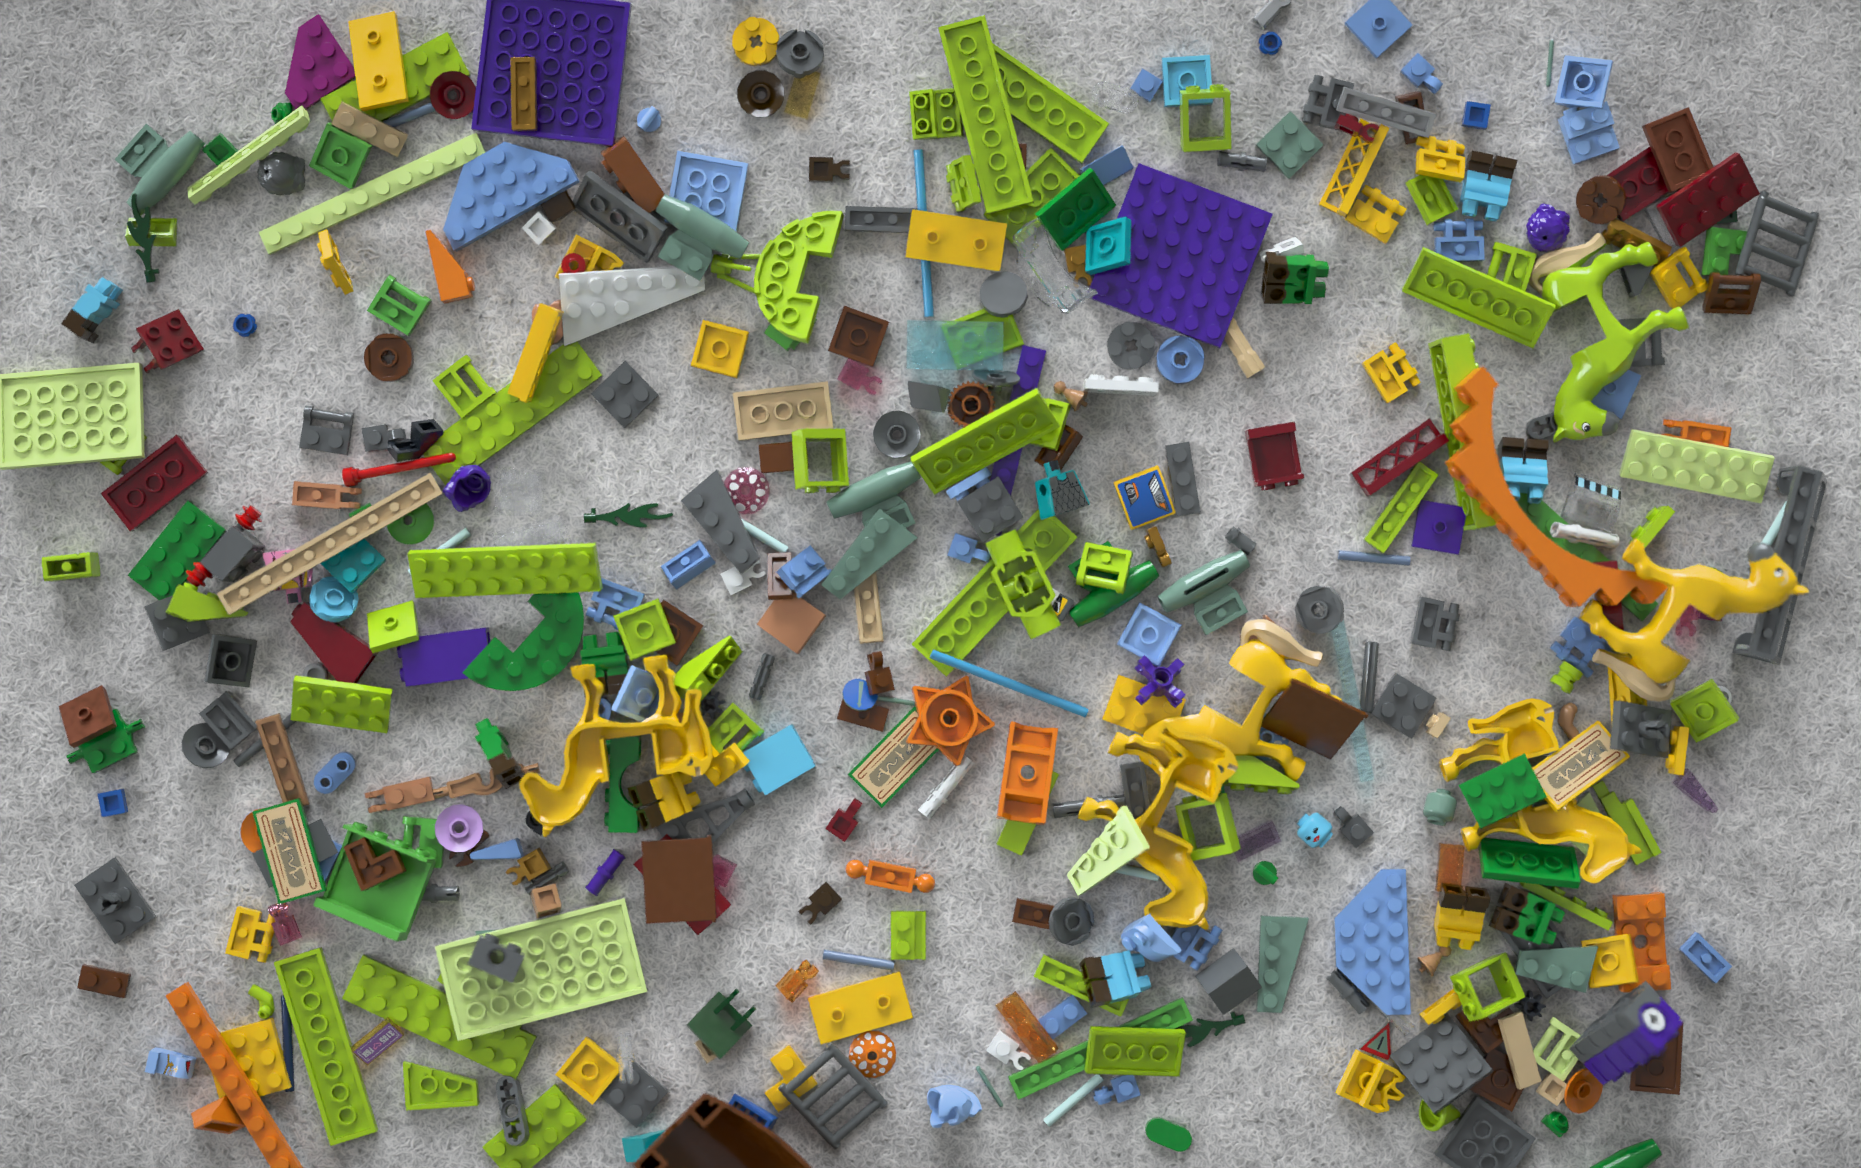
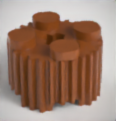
M967 381V384L963 382L962 386L957 385V388L954 387L953 392L950 393L949 402H947L950 420H954V424H958V427L962 426L963 429L994 412L995 401H993L994 396H991L992 392H989L988 387L985 388L984 384L980 385V382L976 384L974 381L972 383ZM974 400L976 402L975 406L978 409L976 411H967V406L964 405L965 402L970 403Z

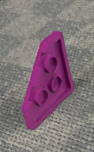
M319 14L298 27L285 94L295 109L303 106L307 110L321 101L320 98L334 92L356 78L354 66Z

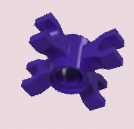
M1145 655L1139 659L1138 665L1134 669L1139 674L1145 676L1148 682L1146 686L1139 690V695L1135 700L1143 705L1152 696L1161 697L1164 695L1174 708L1179 706L1186 694L1176 688L1172 681L1173 678L1181 673V668L1185 664L1177 658L1168 668H1155ZM1156 680H1161L1164 684L1158 683Z

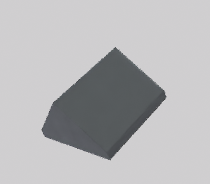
M213 634L204 682L249 687L257 640Z
M1234 948L1195 975L1223 1015L1262 988Z

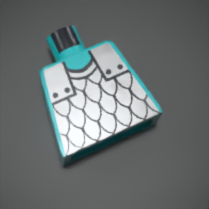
M1057 460L1043 464L1047 478L1035 482L1041 520L1090 505L1074 470L1061 473Z

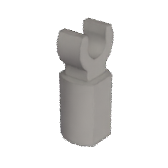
M1281 0L1268 1L1252 20L1264 30L1281 12L1280 8L1287 7L1291 0L1284 2Z

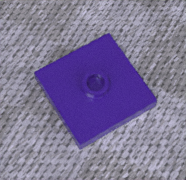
M1421 500L1418 504L1411 547L1459 555L1466 518L1463 508Z

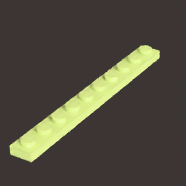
M474 133L259 232L268 254L271 255L459 169L486 151L478 134Z

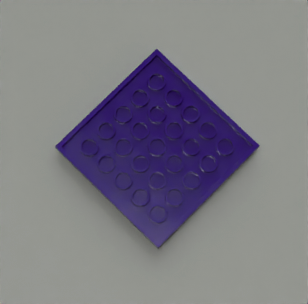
M487 0L471 129L479 132L608 147L613 146L616 138L632 4L630 2L613 0ZM511 57L536 58L537 131H512Z
M1138 163L1117 217L1119 219L1126 216L1131 219L1130 264L1096 273L1086 297L1214 347L1221 348L1273 213Z

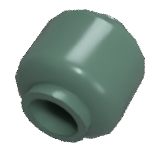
M1437 789L1436 792L1427 794L1423 815L1428 818L1427 821L1429 823L1445 826L1446 823L1453 820L1457 800L1450 795V791Z

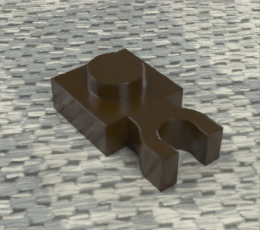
M809 157V182L833 183V176L843 180H850V174H843L840 171L843 166H850V160L833 163V157Z
M826 881L809 897L812 903L803 906L798 912L802 915L806 910L811 911L813 916L807 921L811 925L816 920L817 914L820 911L826 915L842 898Z

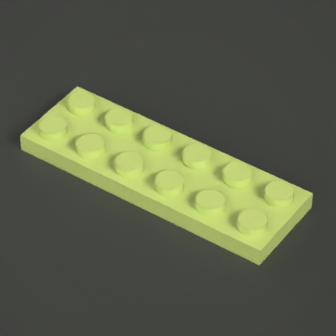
M1631 429L1619 475L1629 479L1762 503L1775 458L1772 455Z

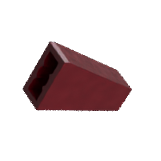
M309 602L299 603L291 614L294 617L290 623L339 682L357 684L379 653H372L368 643L338 622L326 621L315 615Z

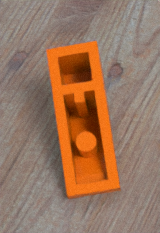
M426 230L441 301L446 304L472 298V291H475L472 276L468 277L466 271L435 233L431 230Z

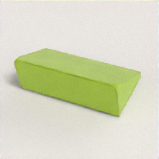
M129 218L128 221H131L137 227L135 218ZM151 218L148 238L156 234L153 246L177 247V218ZM127 226L125 238L128 245L140 246L133 239Z

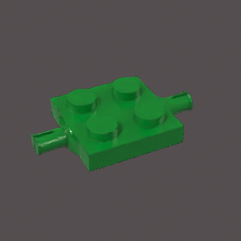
M118 709L112 710L117 727L79 745V750L66 755L69 763L72 764L84 758L91 772L97 773L138 753L133 741V733L145 728V725L141 724L143 723L142 719L128 725L122 719Z

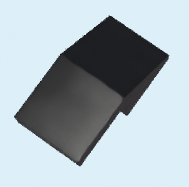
M434 419L411 422L410 439L388 442L387 451L396 462L419 459L443 435L444 430Z

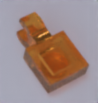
M804 960L796 971L791 968L775 986L787 1000L793 1003L808 987L805 981L815 977L819 970L815 965H811L808 960Z

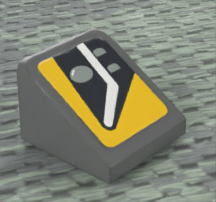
M1061 593L1052 605L1059 621L1065 619L1074 604V600Z

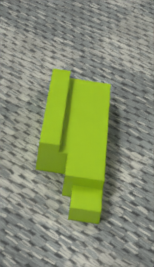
M1052 771L1049 795L1059 776L1054 771ZM1007 820L996 844L1022 856L1036 824Z
M1603 780L1592 786L1608 817L1621 826L1631 844L1636 845L1642 850L1640 854L1630 855L1634 865H1638L1662 853L1633 799L1629 798L1620 803L1615 792H1609Z

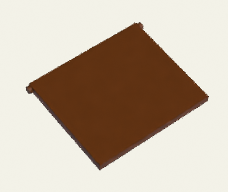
M1291 678L1289 686L1263 718L1261 727L1331 760L1363 719L1368 718V714L1295 678Z
M707 835L705 838L641 841L646 924L703 920L716 922L712 835Z

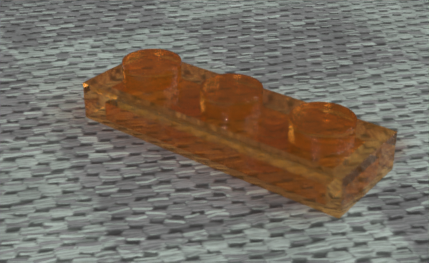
M1016 991L995 1005L1038 1063L1056 1053L1059 1049Z

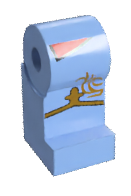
M155 1047L149 1051L145 1072L190 1079L193 1076L197 1058Z

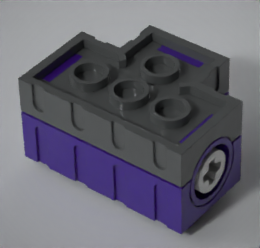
M1645 981L1619 998L1607 1013L1591 1023L1569 1049L1584 1063V1066L1602 1085L1610 1080L1615 1083L1625 1074L1624 1072L1627 1074L1631 1073L1638 1066V1063L1644 1065L1650 1060L1652 1054L1655 1057L1661 1054L1666 1049L1664 1043L1666 1041L1670 1042L1678 1035L1679 1032L1676 1029L1682 1024V1021L1679 1019L1680 1016Z

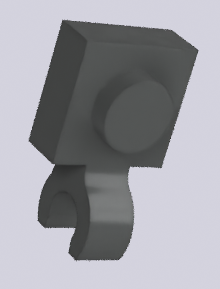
M386 424L362 428L365 452L387 449L388 442L406 439L405 429L402 428L388 431Z
M1341 806L1334 811L1335 815L1344 824L1339 830L1355 848L1374 833L1358 814L1352 818Z

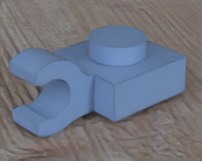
M1419 53L1400 71L1417 88L1423 83L1433 94L1443 85L1438 78L1431 75L1435 68Z
M955 533L947 556L969 564L972 557L985 562H989L990 559L989 552L976 548L977 540Z

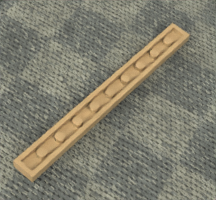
M429 473L220 591L217 595L228 614L231 615L437 498L443 492L432 474Z

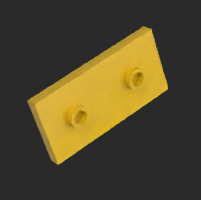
M395 11L348 21L359 107L362 112L409 102L398 19Z
M912 209L905 257L1000 271L1007 223Z
M900 971L808 997L821 1044L913 1018Z

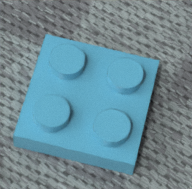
M1210 55L1162 58L1164 107L1180 106L1179 91L1186 90L1185 87L1200 86V89H1210V85H1212ZM1213 98L1188 100L1189 106L1212 105Z

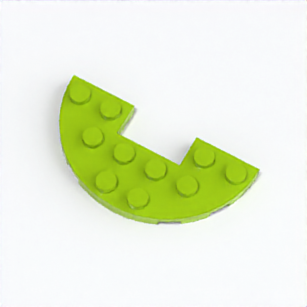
M842 211L812 213L811 217L800 221L798 219L783 227L781 229L782 232L773 241L770 240L757 262L754 275V291L759 307L765 318L777 331L793 340L809 344L821 300L819 296L799 294L810 255L833 258L844 219Z

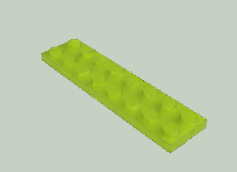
M985 15L938 27L986 214L1033 203Z
M578 341L566 346L563 344L548 355L532 402L525 403L520 401V398L507 394L511 384L509 383L463 419L461 418L443 431V435L423 456L426 458L446 453H454L456 455L454 462L431 466L446 486L453 474L461 466H480L603 375Z
M1039 509L1017 531L1025 550L1036 553L1044 571L1077 538L1056 516L1041 520ZM992 559L912 643L946 677L954 667L930 659L932 650L934 649L963 660L1008 612L991 575L992 570L995 568Z
M596 543L410 550L407 553L415 598L599 592L603 588Z
M322 947L275 961L274 966L330 1146L377 1132V1123Z
M362 955L342 999L504 1076H511L517 1079L537 1037L521 1028L517 1032L510 1027L457 1041L445 992L367 955Z

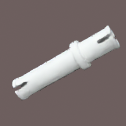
M1554 522L1550 528L1552 537L1567 539L1571 543L1583 542L1610 549H1616L1619 544L1617 534L1585 529L1578 524L1566 525Z
M963 755L960 765L952 767L941 783L930 791L931 795L918 810L928 819H931L942 803L945 804L947 802L946 798L975 763Z

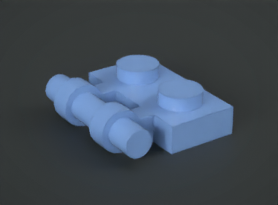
M1467 218L1464 221L1444 219L1441 222H1434V231H1443L1444 237H1436L1434 239L1435 252L1457 262L1484 261V236H1474V230H1483V221H1474L1473 218ZM1465 230V237H1453V231Z
M601 578L603 588L599 592H594L591 600L600 603L598 609L588 607L586 616L594 618L595 622H605L613 625L614 629L618 630L613 615L605 613L607 606L620 610L619 613L640 606L645 594Z
M1574 617L1560 634L1567 642L1562 646L1555 641L1550 649L1557 653L1556 657L1561 661H1567L1587 678L1594 672L1587 664L1590 660L1592 661V657L1598 648L1607 651L1612 649L1605 639L1592 634L1590 627L1577 617ZM1573 647L1583 654L1580 660L1570 652Z
M1198 925L1188 928L1176 927L1171 935V939L1179 946L1181 951L1173 956L1185 963L1189 955L1194 957L1190 967L1198 971L1202 963L1205 964L1208 960L1207 955L1213 945L1216 946L1220 939L1218 937L1223 930L1216 925L1210 933ZM1202 937L1205 939V942L1200 950L1197 951L1194 949V946L1199 938Z

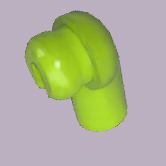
M253 984L248 995L259 1001V1017L267 1019L273 1015L275 1010L273 996L266 990Z

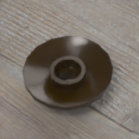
M755 70L748 73L740 81L737 88V99L741 108L747 114L756 118H766L775 114L781 108L784 101V87L781 80L775 74L766 70ZM760 91L766 94L762 100L757 98V93Z

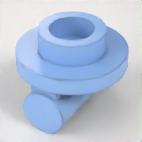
M653 106L641 110L637 116V126L645 132L656 131L661 124L659 111Z

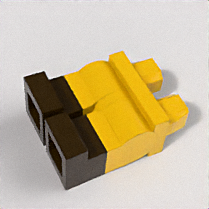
M682 772L665 774L627 788L634 808L644 806L655 800L659 801L636 811L643 831L653 829L693 811L692 808L701 802L696 791L686 794L684 785L692 782L690 775Z
M1441 883L1434 919L1436 943L1438 946L1448 947L1450 946L1451 938L1459 939V948L1472 950L1475 941H1480L1486 908H1489L1491 900L1486 888L1465 886L1464 890L1462 885Z

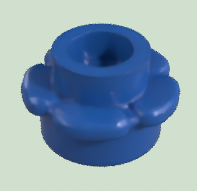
M1272 31L1262 34L1258 41L1260 44L1259 49L1264 54L1275 55L1282 46L1281 38Z
M239 314L234 320L233 329L240 336L248 337L257 329L256 319L251 314Z

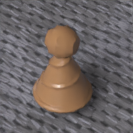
M1063 381L1055 383L1054 391L1057 394L1063 393L1074 411H1077L1081 405L1084 407L1088 405L1085 402L1088 391L1067 389Z
M1440 946L1439 952L1418 957L1417 959L1422 965L1419 971L1422 973L1426 970L1431 976H1434L1442 956L1448 957L1451 954V947Z

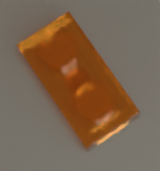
M1439 843L1435 891H1440L1441 883L1462 884L1464 845Z

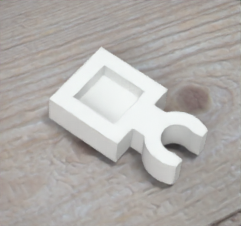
M1294 237L1273 245L1274 248L1259 252L1261 261L1265 262L1266 252H1276V255L1294 256L1305 253L1303 244Z
M759 560L743 574L736 567L721 573L730 595L753 585L750 578H761L766 574L765 571L759 574L754 572L753 568L756 564L760 563Z
M1000 1030L986 1049L987 1052L1004 1064H1007L1011 1059L1018 1070L1024 1069L1018 1063L1020 1057H1025L1028 1060L1031 1059L1027 1052L1017 1051L1016 1049L1020 1044Z

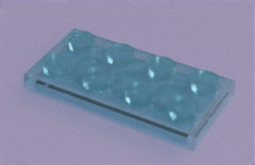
M907 320V369L1003 371V322Z

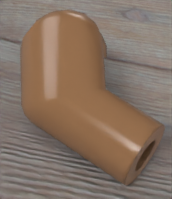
M1567 703L1562 706L1558 717L1559 726L1570 740L1580 734L1573 724L1575 714L1578 711L1574 703Z

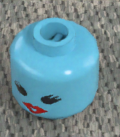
M1317 812L1310 816L1306 813L1297 822V825L1300 826L1297 831L1298 837L1311 848L1317 846L1322 848L1333 835L1331 823Z

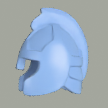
M942 1085L929 1089L927 1094V1103L932 1110L930 1124L933 1128H941L944 1123H949L950 1126L958 1125L969 1116L974 1117L977 1112L982 1110L976 1095L959 1086Z

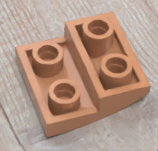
M792 591L793 599L774 600L757 625L799 654L826 615L800 597L798 599L796 597L797 594Z

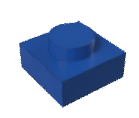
M1466 101L1462 126L1486 130L1491 105Z
M124 789L98 793L102 817L128 812Z

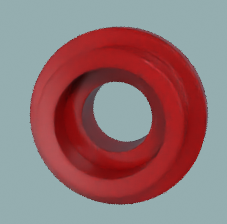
M576 253L567 254L561 262V268L564 273L584 272L586 267L583 257ZM571 261L578 263L577 269H570L569 264Z

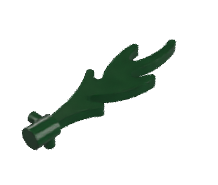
M134 193L132 194L131 205L138 226L135 227L131 221L127 222V226L133 239L144 248V252L137 249L136 253L144 263L146 282H155V274H159L160 271L159 269H152L151 263L152 247L156 234L148 238L151 225L150 208H145V216L142 218L137 208V194Z
M630 503L618 510L596 515V508H591V513L584 514V523L605 521L618 526V523L615 521V518L618 517L630 526L647 528V524L640 522L641 518L660 520L672 517L673 513L665 515L648 513L649 509L658 507L657 503L642 505L628 512L627 510L630 507Z
M1235 1011L1230 1012L1231 1020L1208 1021L1197 1018L1196 1021L1201 1026L1181 1025L1175 1029H1184L1186 1033L1185 1039L1188 1037L1193 1038L1187 1044L1188 1047H1192L1203 1041L1212 1028H1216L1214 1035L1218 1036L1223 1029L1231 1025L1245 1024L1246 1022L1243 1014L1236 1016Z

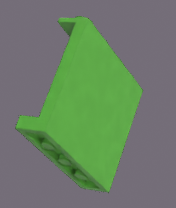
M359 822L344 824L342 828L348 831L328 881L327 891L324 892L323 896L316 897L313 906L392 940H407L437 859L429 856L430 852L425 849L416 848L414 850L410 848L409 843L400 839L390 840L388 839V834L378 830L371 832L367 830L368 826ZM366 837L372 845L376 858L395 849L400 853L406 872L366 891H361L344 846Z

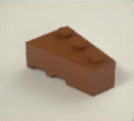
M623 136L615 141L613 146L602 150L601 154L605 158L602 164L609 174L614 171L619 180L616 181V184L624 194L628 191L632 201L646 212L650 213L655 210L665 194L628 140Z

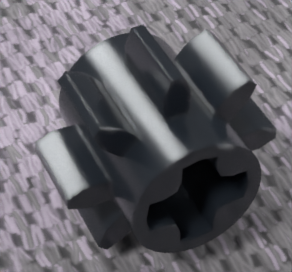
M709 691L707 696L701 701L699 708L703 710L701 713L702 717L706 713H710L711 719H714L715 711L723 713V710L719 707L720 704L726 701L718 699L719 691L715 695H711V691ZM705 699H715L714 705L716 708L707 710L705 708L707 706L704 702Z
M1530 990L1527 991L1525 998L1521 999L1519 1003L1514 1004L1515 1007L1521 1009L1519 1012L1523 1013V1016L1527 1014L1529 1021H1533L1534 1016L1542 1017L1540 1012L1542 1008H1546V1005L1540 1003L1542 996L1537 994L1533 997V993ZM1529 1001L1534 1007L1532 1010L1528 1009L1529 1007L1526 1005Z

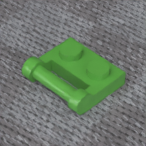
M389 275L367 311L410 337L432 300L426 296H420L397 282V278ZM392 289L417 304L416 309L413 311L389 297V291Z
M403 816L402 824H405L403 841L408 842L409 847L412 848L414 825H421L419 848L429 851V856L437 859L434 868H442L444 847L439 843L435 835L437 819Z

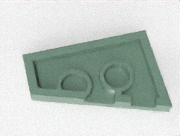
M1598 946L1520 950L1514 972L1516 975L1586 993Z

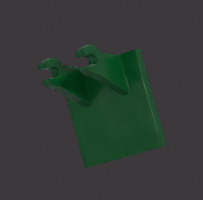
M737 988L726 998L718 992L686 1024L719 1060L753 1026L747 1019L756 1010L754 1005L741 1015L729 1003L740 992Z

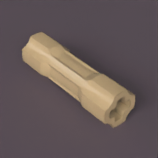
M1232 317L1224 340L1248 379L1264 369L1265 366L1246 340L1235 318Z

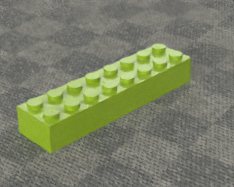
M1470 333L1444 337L1428 343L1444 433L1449 439L1446 443L1449 458L1465 444L1455 438L1453 430L1449 425L1469 407V405L1459 400L1458 393L1454 388L1469 373L1479 368L1478 363L1474 360L1475 342L1470 338ZM1453 478L1457 504L1463 508V512L1466 515L1463 531L1496 526L1495 520L1491 516H1487L1480 509L1481 504L1465 492V486L1461 481Z

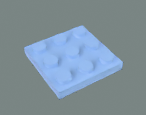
M677 151L669 196L693 204L726 223L737 232L749 164Z

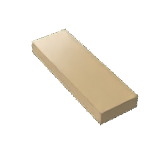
M875 571L854 588L860 644L884 641L877 574Z
M1516 1012L1498 1019L1516 1088L1523 1089L1541 1082L1523 1013Z

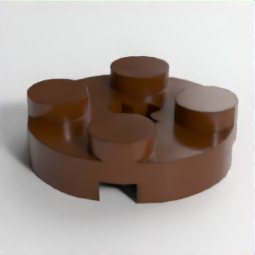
M1607 175L1594 176L1585 181L1579 188L1576 196L1579 215L1594 224H1606L1615 220L1626 205L1624 188L1621 187L1616 179ZM1599 193L1603 194V198H1607V203H1603L1602 206L1595 202V198L1599 196Z
M386 333L378 335L367 345L364 352L366 368L374 377L384 382H395L408 375L413 366L414 355L412 348L406 340L395 334ZM388 351H391V354L395 356V360H392L391 364L383 360V356H386Z

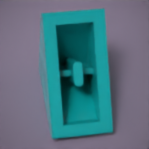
M665 1130L621 1138L626 1162H635Z

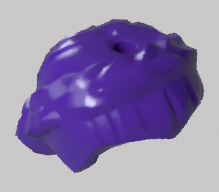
M1540 204L1536 212L1528 219L1526 225V235L1530 245L1539 252H1548L1562 247L1570 231V216L1565 211L1556 210L1550 204Z
M478 465L461 466L453 474L450 482L443 488V493L452 501L453 507L457 511H468L470 508H475L477 504L482 503L488 497L491 490L490 476Z

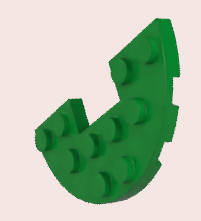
M579 592L533 594L527 602L545 617L514 652L494 637L462 674L479 685L501 691L526 690L551 680L571 661L581 641L584 612Z

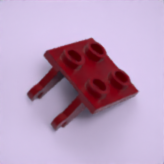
M179 309L136 328L141 338L131 347L132 352L136 353L138 349L142 350L147 346L154 356L153 360L144 367L146 373L158 367L163 370L204 350Z

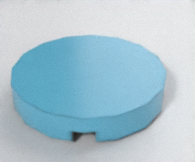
M333 576L324 577L315 583L309 596L310 607L315 615L330 622H340L350 618L356 611L359 600L357 590L351 594Z

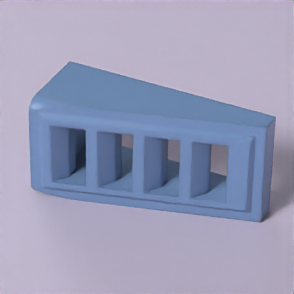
M518 838L486 847L470 854L471 859L475 860L519 859L525 856L520 839Z

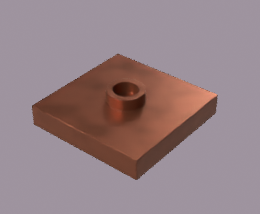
M102 685L59 706L68 742L73 748L117 727L107 691Z

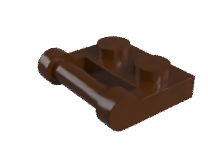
M1711 272L1702 306L1703 312L1752 314L1761 284V275H1720L1719 272ZM1719 284L1749 285L1748 289L1719 288Z

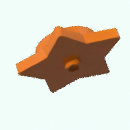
M964 676L943 690L921 686L912 687L918 717L906 740L907 744L936 746L955 766H958L961 763L970 738L995 726V723L974 705L968 676ZM943 716H949L951 718V722L949 724H946L943 720Z

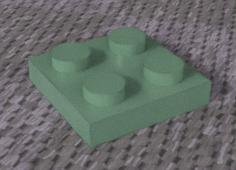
M1290 111L1256 146L1290 179L1323 144Z

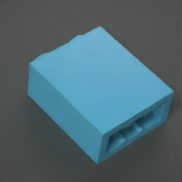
M792 724L743 752L749 759L744 769L746 772L751 770L755 777L752 780L755 788L759 793L763 791L765 795L816 766Z

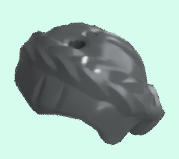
M273 152L265 159L260 160L257 169L258 181L270 194L281 196L300 192L305 188V160L288 153Z

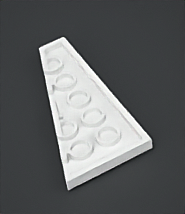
M674 266L559 273L561 311H564L562 316L564 346L705 290V277L703 275L701 281Z

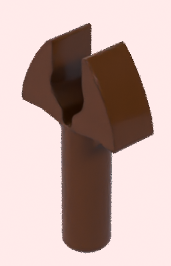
M483 830L480 841L473 848L465 851L463 860L455 867L466 866L474 862L470 854L489 838V833L486 830ZM451 851L449 855V860L452 859L457 853L462 852Z

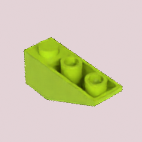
M184 583L183 586L179 584L176 587L166 610L167 614L187 622L240 618L248 614L247 611L243 610V607L229 615L218 595L207 592V595L197 592L198 587L188 583Z
M727 636L681 667L676 673L674 682L675 689L680 698L685 699L688 690L698 689L702 692L700 702L704 699L743 652L732 636Z
M1248 755L1235 756L1238 768L1233 776L1223 783V786H1230L1232 791H1244L1245 788H1254V792L1267 793L1268 789L1277 790V794H1292V791L1299 788V784L1256 757Z

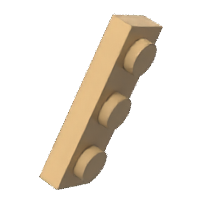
M341 102L331 123L396 157L399 156L408 137V134L344 102Z

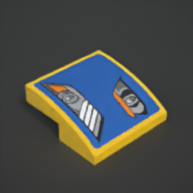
M1158 465L1113 482L1131 530L1176 513Z

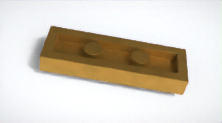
M511 57L512 131H537V72L535 57Z

